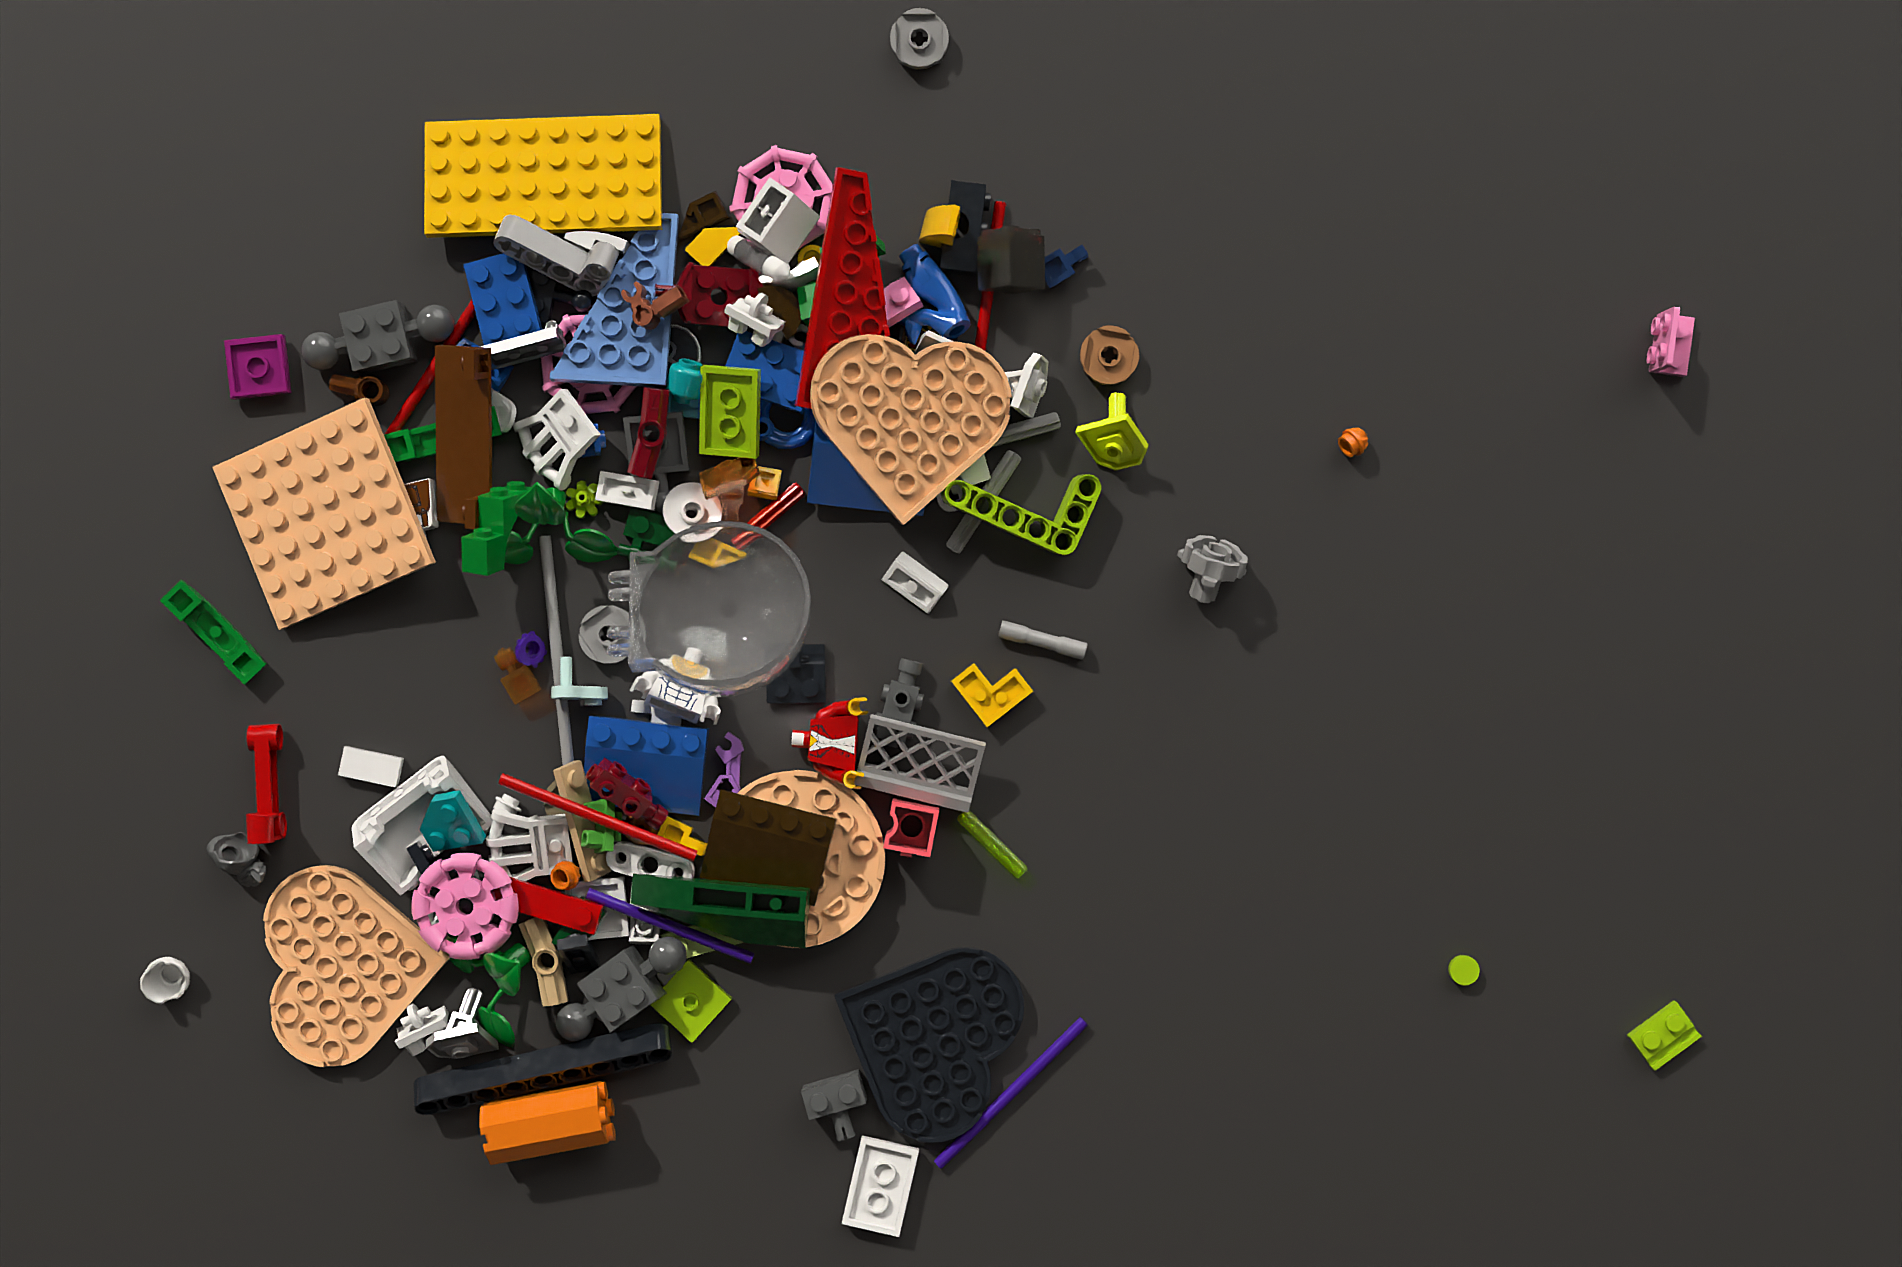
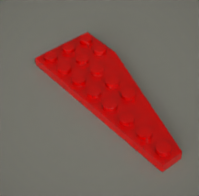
M837 167L835 170L795 406L812 409L810 389L813 374L820 360L832 347L845 339L858 335L890 336L885 311L886 302L880 260L876 247V231L874 230L871 212L872 203L868 174L865 172Z

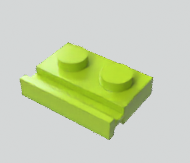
M1674 1000L1627 1034L1636 1049L1654 1071L1702 1037L1680 1005Z

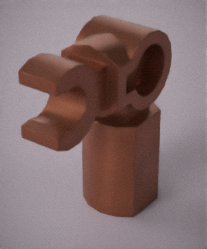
M637 281L634 282L637 292L633 297H631L628 291H621L623 299L632 305L633 321L647 330L655 329L660 323V317H667L689 302L684 290L679 285H675L652 300L653 304L646 299L647 292L645 287Z

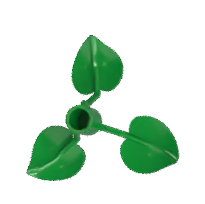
M536 482L515 504V513L522 520L532 523V526L524 538H521L516 532H510L505 553V563L522 564L532 558L534 550L527 543L530 542L539 523L542 525H558L563 523L565 536L570 540L565 544V550L573 558L580 561L601 562L617 555L618 548L608 536L594 529H580L573 535L568 523L569 513L564 509L566 493L554 487L545 489Z
M448 933L446 940L455 943L457 937ZM515 943L504 953L498 951L496 954L486 953L482 960L450 958V961L465 973H471L474 971V967L484 965L487 972L496 980L500 989L487 1008L481 1006L478 1009V1018L483 1029L500 1044L513 1048L515 1046V1036L512 1027L501 1014L495 1012V1004L503 993L510 996H515L518 993L521 969L531 961L528 950L522 944Z

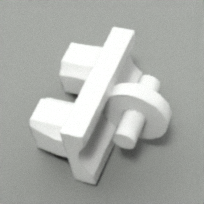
M759 293L755 298L749 295L745 299L739 298L733 305L727 304L724 313L730 316L728 323L730 330L742 334L747 331L748 326L753 328L754 332L751 340L761 347L769 344L774 334L783 330L785 322L772 315L773 308L767 306L768 296L763 293Z
M415 1004L407 1006L408 1016L400 1019L403 1026L397 1028L398 1039L395 1040L398 1048L405 1047L412 1056L423 1052L426 1049V1041L423 1037L434 1032L446 1030L448 1026L449 1012L445 1006L432 1012L428 1006L420 1010Z

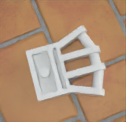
M560 389L536 415L513 424L515 432L518 431L521 439L523 455L526 459H531L535 465L534 470L538 475L542 474L554 482V486L561 491L565 490L571 482L570 474L577 458L586 453L585 450L601 435L568 389ZM543 422L545 427L532 439L529 428ZM553 436L557 443L542 456L540 453L541 447ZM565 452L559 471L552 468V463Z
M493 809L491 814L493 822L489 835L486 837V845L490 847L491 853L488 860L489 862L492 860L501 866L509 877L527 881L535 876L551 875V871L559 862H573L570 833L565 814L539 817L534 815L528 818L511 814L503 809ZM504 824L529 829V832L502 835ZM531 843L532 851L511 854L502 852V846ZM531 862L534 864L517 874H511L506 866Z

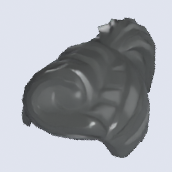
M244 832L217 836L208 843L206 849L208 856L222 871L237 875L238 882L241 885L257 887L263 882L267 869H265L267 865H264V862H260V859H257L260 850L259 844H247V835Z

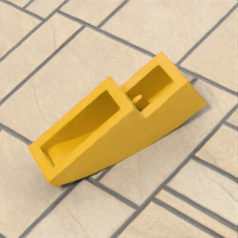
M942 205L928 209L919 242L941 248L942 243L953 246L960 218V206Z

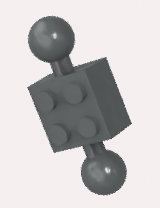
M398 300L339 313L344 336L334 338L324 332L312 333L303 341L301 354L306 364L317 370L331 368L336 364L340 355L349 354L352 371L364 375L418 362L412 338L422 336L430 342H442L452 334L454 318L447 308L435 304L426 306L419 312L417 319L408 321L404 304Z
M674 937L659 938L652 944L649 950V958L646 961L643 960L633 945L624 949L577 984L589 1002L584 1005L579 1003L568 1004L559 1011L556 1018V1028L559 1034L566 1040L580 1041L591 1033L594 1019L598 1016L608 1030L612 1032L667 993L655 975L658 973L670 975L677 973L683 968L687 959V952L683 943Z

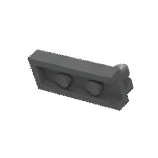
M551 320L547 322L546 329L481 347L491 348V370L563 352L566 347V340L563 337L561 328L555 321Z

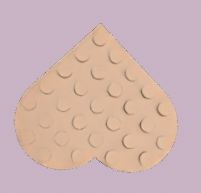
M873 334L850 337L832 347L816 367L810 389L811 407L820 429L901 525L906 524L942 492L949 483L960 476L999 440L1009 422L1010 397H1012L1010 385L1002 367L989 353L975 345L962 342H942L926 347L917 354H914L907 346L893 338Z
M330 865L313 866L290 875L274 890L265 908L263 921H265L266 946L272 958L283 969L274 984L270 996L271 1025L282 1046L295 1058L318 1067L343 1066L356 1061L368 1053L403 1014L407 1006L415 1000L450 959L448 953L441 950L437 952L432 949L418 932L420 928L365 880L341 867Z

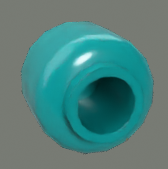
M681 358L679 362L671 364L666 389L670 390V394L673 395L675 402L690 404L691 400L700 399V387L703 378L700 373L701 363Z

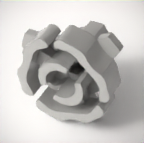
M1198 535L1196 538L1188 539L1185 548L1179 550L1177 556L1181 558L1183 563L1188 564V569L1195 573L1189 591L1190 596L1199 602L1210 603L1215 601L1221 582H1234L1236 578L1241 579L1245 576L1248 557L1240 551L1238 546L1227 540H1220L1219 543H1216L1217 539L1213 536Z

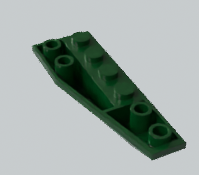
M633 873L631 904L745 943L806 948L811 888Z

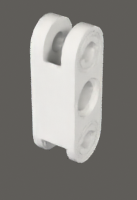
M621 841L614 844L613 852H607L606 862L611 870L632 877L633 873L693 878L695 875V866L692 861L663 850L636 845L629 841ZM619 852H623L626 855V861L620 860ZM646 857H653L657 860V871L650 872L645 869L644 860ZM681 868L684 872L683 876H678L675 873V869Z

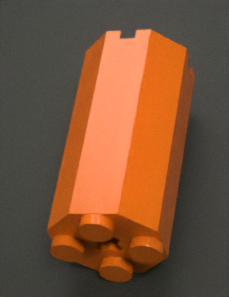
M597 1081L485 1102L480 1107L481 1136L485 1135L487 1143L483 1144V1149L490 1165L615 1141L614 1124L610 1121V1116L615 1115L612 1098L608 1099L606 1082Z

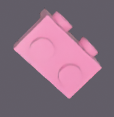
M905 277L890 283L884 288L885 311L889 327L923 307L921 300Z

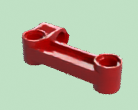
M280 724L249 725L247 729V745L249 751H255L257 813L246 814L247 844L273 843L275 840L285 838L287 833L286 815L284 812H279L277 750H281L283 747V730Z

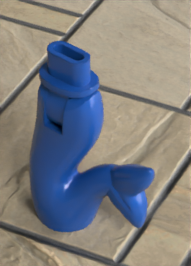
M919 244L912 245L899 255L904 264L902 270L905 272L906 280L917 296L936 307L938 311L918 309L896 324L905 326L906 336L913 345L916 344L922 326H930L940 336L949 340L957 338L971 325L966 309L951 282L930 258L928 252H923Z

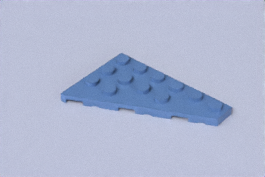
M662 213V230H643L635 233L622 259H619L613 269L609 281L600 290L596 302L588 315L584 316L574 333L572 341L565 347L553 371L551 370L550 380L552 382L666 388L672 313L665 318L660 317V323L655 329L647 330L635 324L632 318V305L623 299L621 291L626 290L633 297L637 292L634 286V282L637 281L645 287L647 292L646 299L653 304L652 300L657 298V296L654 297V292L656 291L654 290L655 284L674 285L679 223L678 214Z

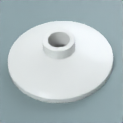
M688 482L676 486L668 493L663 504V517L669 529L679 537L689 540H697L709 536L718 527L722 516L719 498L709 487L700 483ZM688 510H693L696 512L697 516L695 518H689L686 515V512Z

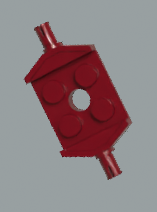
M689 262L681 273L677 284L673 286L655 284L654 290L656 291L654 292V297H659L675 285H679L689 299L687 304L678 309L684 323L728 327L730 316L724 313L726 305H733L739 298L745 299L747 295L755 298L759 294L757 289L764 286L759 280L760 276L756 268L738 269L693 265L692 262ZM718 289L724 292L726 301L723 305H717L711 300V292Z

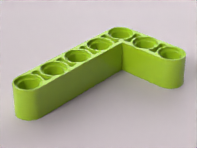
M1090 474L1074 477L1069 484L1053 522L961 480L952 481L940 494L943 502L950 507L1052 553L1067 555L1072 553L1079 543L1100 495L1101 483L1097 477ZM1085 479L1091 484V491L1086 496L1081 494L1079 490L1080 483ZM954 485H958L963 493L961 499L957 502L951 500L949 496V491ZM981 497L986 498L989 502V508L984 514L979 513L976 509V502ZM1073 506L1079 510L1080 514L1078 520L1074 523L1069 521L1067 516L1068 510ZM1008 509H1011L1015 514V521L1010 526H1007L1002 518L1004 512ZM1034 521L1040 523L1042 528L1040 535L1036 538L1032 537L1029 533V527ZM1063 533L1066 535L1068 543L1065 548L1060 550L1056 546L1055 541L1057 536Z

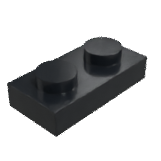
M570 934L566 938L557 940V950L570 974L592 971L600 967L599 958L586 934Z

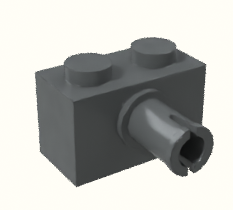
M857 1069L803 1085L801 1094L809 1120L825 1115L831 1116L837 1141L845 1140L843 1127L845 1128L847 1139L854 1137L855 1132L848 1110L866 1104L867 1101L860 1070Z

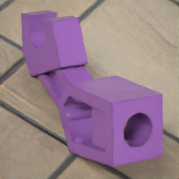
M728 732L725 736L732 743L731 749L724 750L720 745L715 749L724 764H726V774H721L704 798L715 807L720 793L718 787L724 782L725 778H729V782L734 787L732 789L733 793H738L741 790V753L744 751L741 740L731 732Z

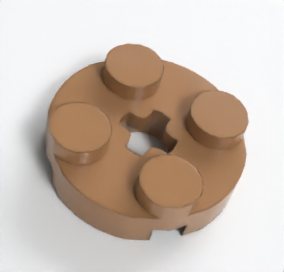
M1103 326L1093 331L1085 338L1080 350V362L1084 373L1094 382L1102 385H1116L1124 382L1135 371L1139 361V349L1134 339L1125 329L1117 326ZM1108 348H1113V353L1118 355L1117 360H1112L1111 364L1106 363L1105 358L1101 357V352H1106Z

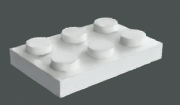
M862 1135L842 1224L899 1237L919 1148Z

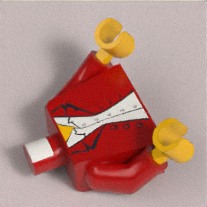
M865 697L834 702L819 710L815 719H811L810 731L793 730L792 747L809 748L808 761L813 763V767L817 772L830 781L844 784L852 789H861V786H856L854 781L856 776L864 777V773L855 770L859 716L868 714V711H861L859 707L861 701H867Z

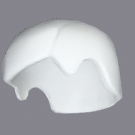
M162 957L154 960L148 965L140 978L141 991L147 999L156 1004H163L166 1001L180 998L190 984L189 970L182 961L172 957Z

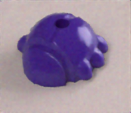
M534 631L522 634L521 639L516 641L515 656L522 665H531L536 668L539 662L544 661L543 657L547 654V650L545 649L544 642L541 641L542 639L535 635Z

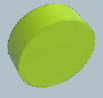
M1467 955L1454 957L1448 966L1451 979L1460 985H1470L1479 976L1480 969L1478 963Z

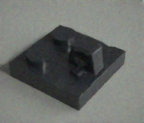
M825 644L766 645L767 703H826Z

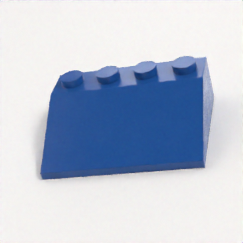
M815 420L807 503L890 512L827 438ZM922 508L916 515L923 516L924 508Z
M595 715L589 716L585 746V776L592 765H598L605 757L612 763L614 761L620 763L627 770V773L635 779L641 778L647 782L652 790L653 804H660L669 813L699 816L709 728ZM587 780L592 802L603 799L598 792L590 788V781ZM605 787L602 788L603 791L609 792ZM630 804L626 805L628 808H632Z

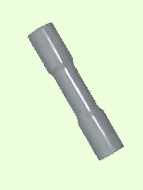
M1002 620L998 637L1035 645L1083 660L1087 648V643L1067 637H1057Z

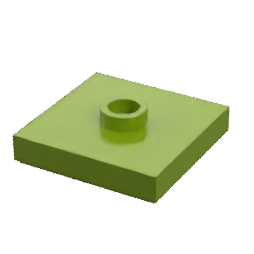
M688 959L683 968L663 987L667 994L651 1004V1006L692 1043L731 1001L732 997L695 963Z

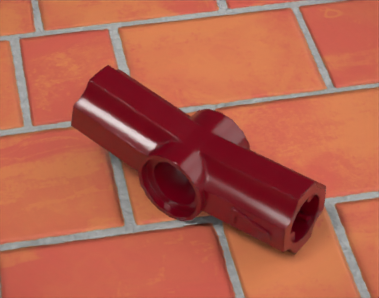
M644 387L638 437L627 472L647 479L653 478L661 448L667 436L666 425L670 390ZM648 425H654L659 429L660 437L657 441H651L646 437L645 429Z

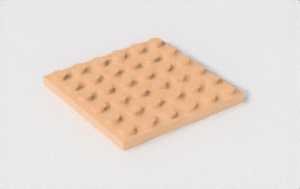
M362 398L212 467L279 630L286 629L436 563L369 398Z

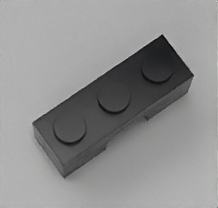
M951 180L948 205L960 206V217L967 222L969 230L964 237L954 240L953 246L943 244L940 266L943 273L975 277L976 269H982L984 252L978 251L979 241L986 239L988 224L982 222L983 211H989L991 194L986 193V184Z

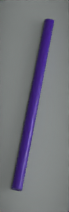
M1079 1017L982 1113V1116L972 1128L958 1136L934 1160L936 1165L942 1169L1088 1024Z

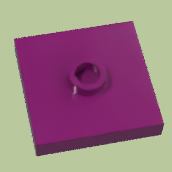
M284 334L224 340L230 399L237 400L292 393L286 337Z

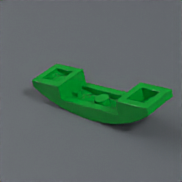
M492 406V438L501 436L502 431L495 406ZM436 423L384 435L395 463L436 455Z
M180 580L160 599L180 621H184L225 662L224 665L244 685L267 665L246 638L212 604L185 581Z

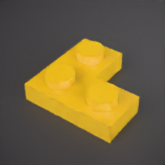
M973 663L951 681L986 727L990 726L1033 692L1016 668L992 686L975 663Z

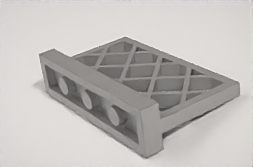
M871 714L857 769L858 772L864 773V777L856 776L854 782L858 786L968 813L986 743ZM874 725L887 727L892 735L879 742L873 733ZM907 733L916 734L920 743L908 749L901 736ZM872 740V742L874 743V745H872L871 747H869L870 741ZM896 740L903 752L890 758L883 746ZM936 740L944 741L949 750L936 756L929 744ZM924 747L932 759L919 765L912 753ZM965 747L978 750L976 758L967 763L964 762L958 751ZM877 749L885 762L879 765L866 763L867 755ZM953 754L960 766L947 772L940 761ZM907 757L914 768L908 772L899 771L894 763ZM936 764L942 776L936 779L927 778L923 770ZM964 771L970 780L968 788L956 785L951 777Z

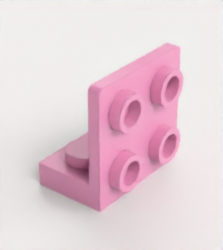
M1680 307L1669 308L1657 314V317H1654L1652 320L1651 335H1654L1653 345L1649 347L1646 358L1647 364H1650L1649 372L1680 377L1687 376L1695 318L1679 316Z

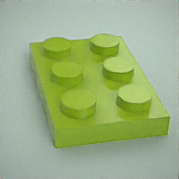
M714 365L701 366L700 373L703 378L700 387L699 454L758 458L761 369Z

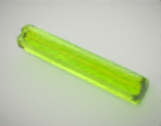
M970 810L968 813L962 812L958 816V822L1016 878L1021 877L1026 872L1027 866Z

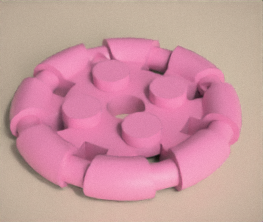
M474 853L451 854L449 859L435 861L419 878L420 885L417 890H414L412 896L413 920L416 919L418 922L420 936L435 951L439 952L441 950L446 952L450 958L477 959L483 953H493L499 949L512 934L510 929L513 923L517 922L518 896L517 893L513 892L510 884L512 880L509 875L494 861L488 862L482 859L481 855ZM455 869L459 877L451 880L448 871ZM476 869L485 873L483 881L473 877ZM432 886L440 889L435 897L429 894ZM499 888L503 898L496 900L493 889ZM461 898H468L472 901L473 911L470 914H465L459 909ZM436 912L439 922L432 925L428 914ZM494 914L502 918L499 925L491 922ZM481 932L483 941L476 943L473 935ZM448 933L453 936L458 935L455 943L446 940Z

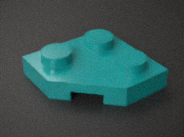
M460 790L436 794L433 797L420 827L421 833L433 852L483 843L486 834Z

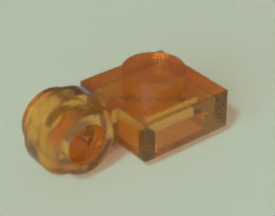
M502 647L498 650V654L494 656L496 663L502 671L507 669L510 673L500 679L515 705L542 690L529 666L524 665L516 669L515 664L518 661L511 647L507 649Z

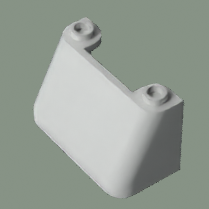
M439 756L364 812L352 825L354 848L400 896L407 890L415 889L420 884L419 878L421 874L406 848L417 841H420L422 846L424 844L429 846L420 831V827L429 804L436 794L460 790L484 833L486 834L491 829L493 822L491 814L445 756ZM444 850L435 852L432 851L434 857H436Z

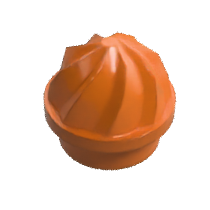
M1360 428L1344 430L1342 436L1338 438V445L1341 451L1348 457L1363 454L1368 446L1367 433Z
M570 861L557 863L550 875L552 884L560 890L574 889L581 877L579 873L580 867Z

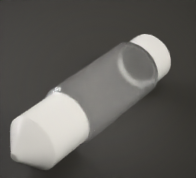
M739 235L729 239L727 251L738 261L779 283L784 282L789 277V264L780 260L771 252Z

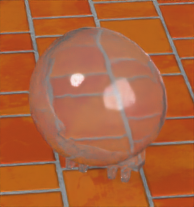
M715 521L697 524L674 534L653 551L630 552V570L612 571L608 575V581L612 584H629V587L609 589L608 599L611 601H629V626L611 627L607 630V637L614 640L629 639V643L608 645L607 654L613 657L629 656L628 664L632 672L657 671L681 689L702 696H738L748 694L770 684L783 674L798 656L810 629L812 599L808 577L798 557L783 540L763 528L744 522Z

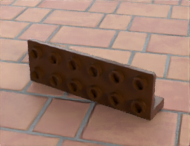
M436 345L437 521L465 524V529L479 528L478 496L490 492V488H492L491 348Z

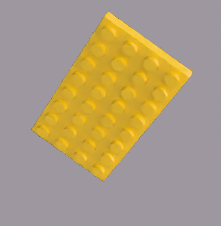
M660 115L425 122V236L427 238L496 236L500 224L506 215L519 216L551 234L575 231L662 230Z

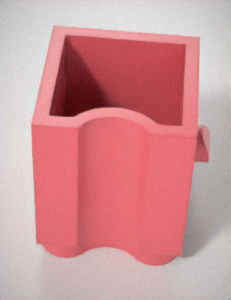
M893 798L890 815L894 820V825L886 832L883 848L901 851V856L911 858L912 854L930 857L939 807ZM909 815L917 816L923 824L921 833L915 837H908L901 830L902 820Z

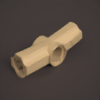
M534 917L520 923L519 927L531 954L533 968L537 974L543 1007L568 1002L569 998L562 967L563 959L557 950V946L551 943L553 936L546 920ZM543 953H549L553 956L555 961L553 967H546L542 964L541 955Z

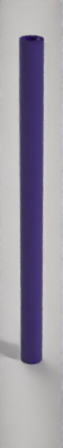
M589 888L585 899L604 905L751 964L755 954L592 888Z

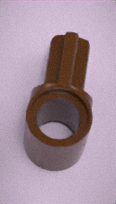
M334 374L329 381V389L332 392L354 396L355 401L368 398L367 390L369 386L377 384L379 387L378 395L373 399H369L373 406L383 405L388 400L390 394L386 383L371 376L360 375L356 379Z

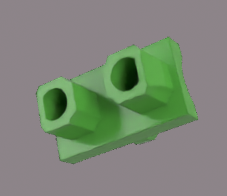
M600 799L583 804L586 807L622 820V812H615V804L609 800ZM595 823V830L583 831L581 846L594 849V853L597 854L613 852L614 842H621L622 833Z

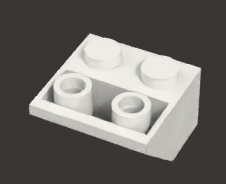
M769 177L737 223L736 228L740 234L766 252L789 264L820 219V216L794 193Z

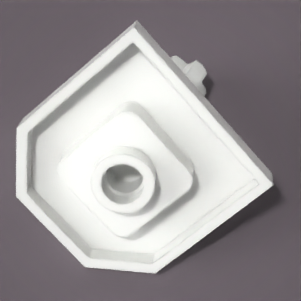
M1037 353L1031 355L1025 363L1023 370L1005 372L1011 389L1012 397L1010 398L1013 399L1010 406L1024 417L1030 419L1034 417L1040 397L1044 395L1047 388L1049 361Z

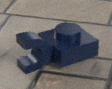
M1083 244L1066 255L1059 248L1036 262L1035 265L1051 290L1075 275L1076 273L1072 266L1088 258L1089 254Z

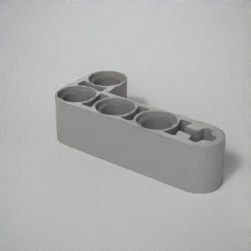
M506 215L503 218L493 242L497 250L575 291L587 290L592 296L598 295L600 290L609 281L619 256L616 247L610 243L597 242L589 252H586L516 215Z

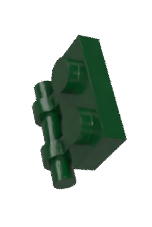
M631 507L623 535L632 537L634 540L631 546L620 543L617 555L627 557L628 561L634 563L641 561L651 564L657 570L664 568L674 571L677 560L667 557L668 550L672 549L680 552L684 538L679 537L669 529L663 516ZM643 542L659 545L657 553L642 550Z

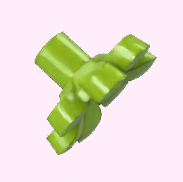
M578 481L576 490L568 488L566 495L571 500L566 503L567 510L572 511L576 509L575 515L579 519H584L586 512L592 517L596 516L598 509L595 505H602L604 503L595 500L598 485L592 483L587 487L585 481Z

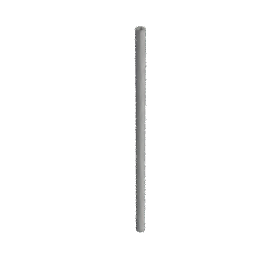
M540 536L539 542L554 686H560V657H563L552 543L551 536ZM556 699L563 766L574 761L568 700Z

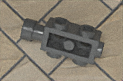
M905 658L900 659L898 669L901 671L898 681L892 679L890 685L884 684L880 701L885 702L883 713L877 712V716L913 725L917 724L911 720L914 710L920 711L924 694L919 693L920 687L915 686L917 675H921L923 663ZM897 694H906L907 702L904 704L898 703L896 700ZM874 725V729L878 730L877 738L884 740L892 735L887 727ZM907 733L901 736V739L905 743L907 738L912 740L914 734ZM894 740L886 744V746L898 748V743Z

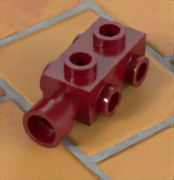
M604 757L598 765H592L586 773L585 779L590 781V788L598 792L601 798L609 800L621 808L626 815L632 816L637 820L641 816L645 819V823L654 830L658 829L666 820L669 811L660 804L655 805L652 803V790L649 784L641 778L635 779L629 775L620 763L616 761L612 763ZM605 787L609 792L603 791L602 788ZM630 804L632 808H628L626 805Z

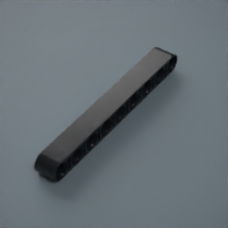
M662 1023L650 1024L422 1076L413 1083L414 1110L420 1115H433L661 1063L672 1057L670 1030L667 1025Z

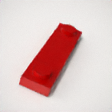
M510 877L513 892L517 893L518 912L589 934H596L604 905ZM499 888L493 889L496 900L503 898Z

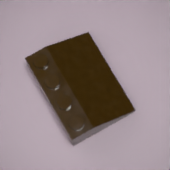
M720 789L700 877L709 880L811 888L809 905L815 906L837 819Z

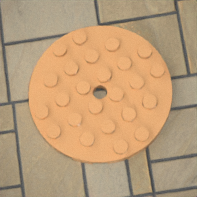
M806 770L772 773L757 779L740 790L737 794L837 819L815 906L809 905L806 947L831 941L853 928L864 917L875 901L881 887L885 869V849L883 848L882 833L875 816L865 801L844 784L830 781L818 772Z

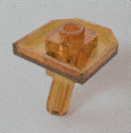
M738 457L733 460H726L718 466L699 473L705 499L708 500L719 496L721 500V525L723 528L735 529L739 526L740 504L743 505L744 485L750 483L760 474L756 459Z

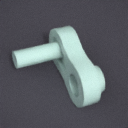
M560 657V686L551 687V699L584 700L585 706L602 705V700L608 699V687L572 686V657Z

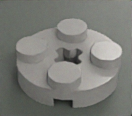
M915 8L906 11L895 21L890 33V43L899 63L912 69H927L940 63L949 44V34L945 23L934 12L924 8ZM916 32H922L923 37H928V41L923 42V46H917L916 42L911 41V38L916 37Z
M617 606L596 607L589 611L581 622L580 646L589 658L601 663H618L632 654L639 641L636 621L629 612ZM604 627L616 630L613 642L602 640L601 636L604 635L602 629Z

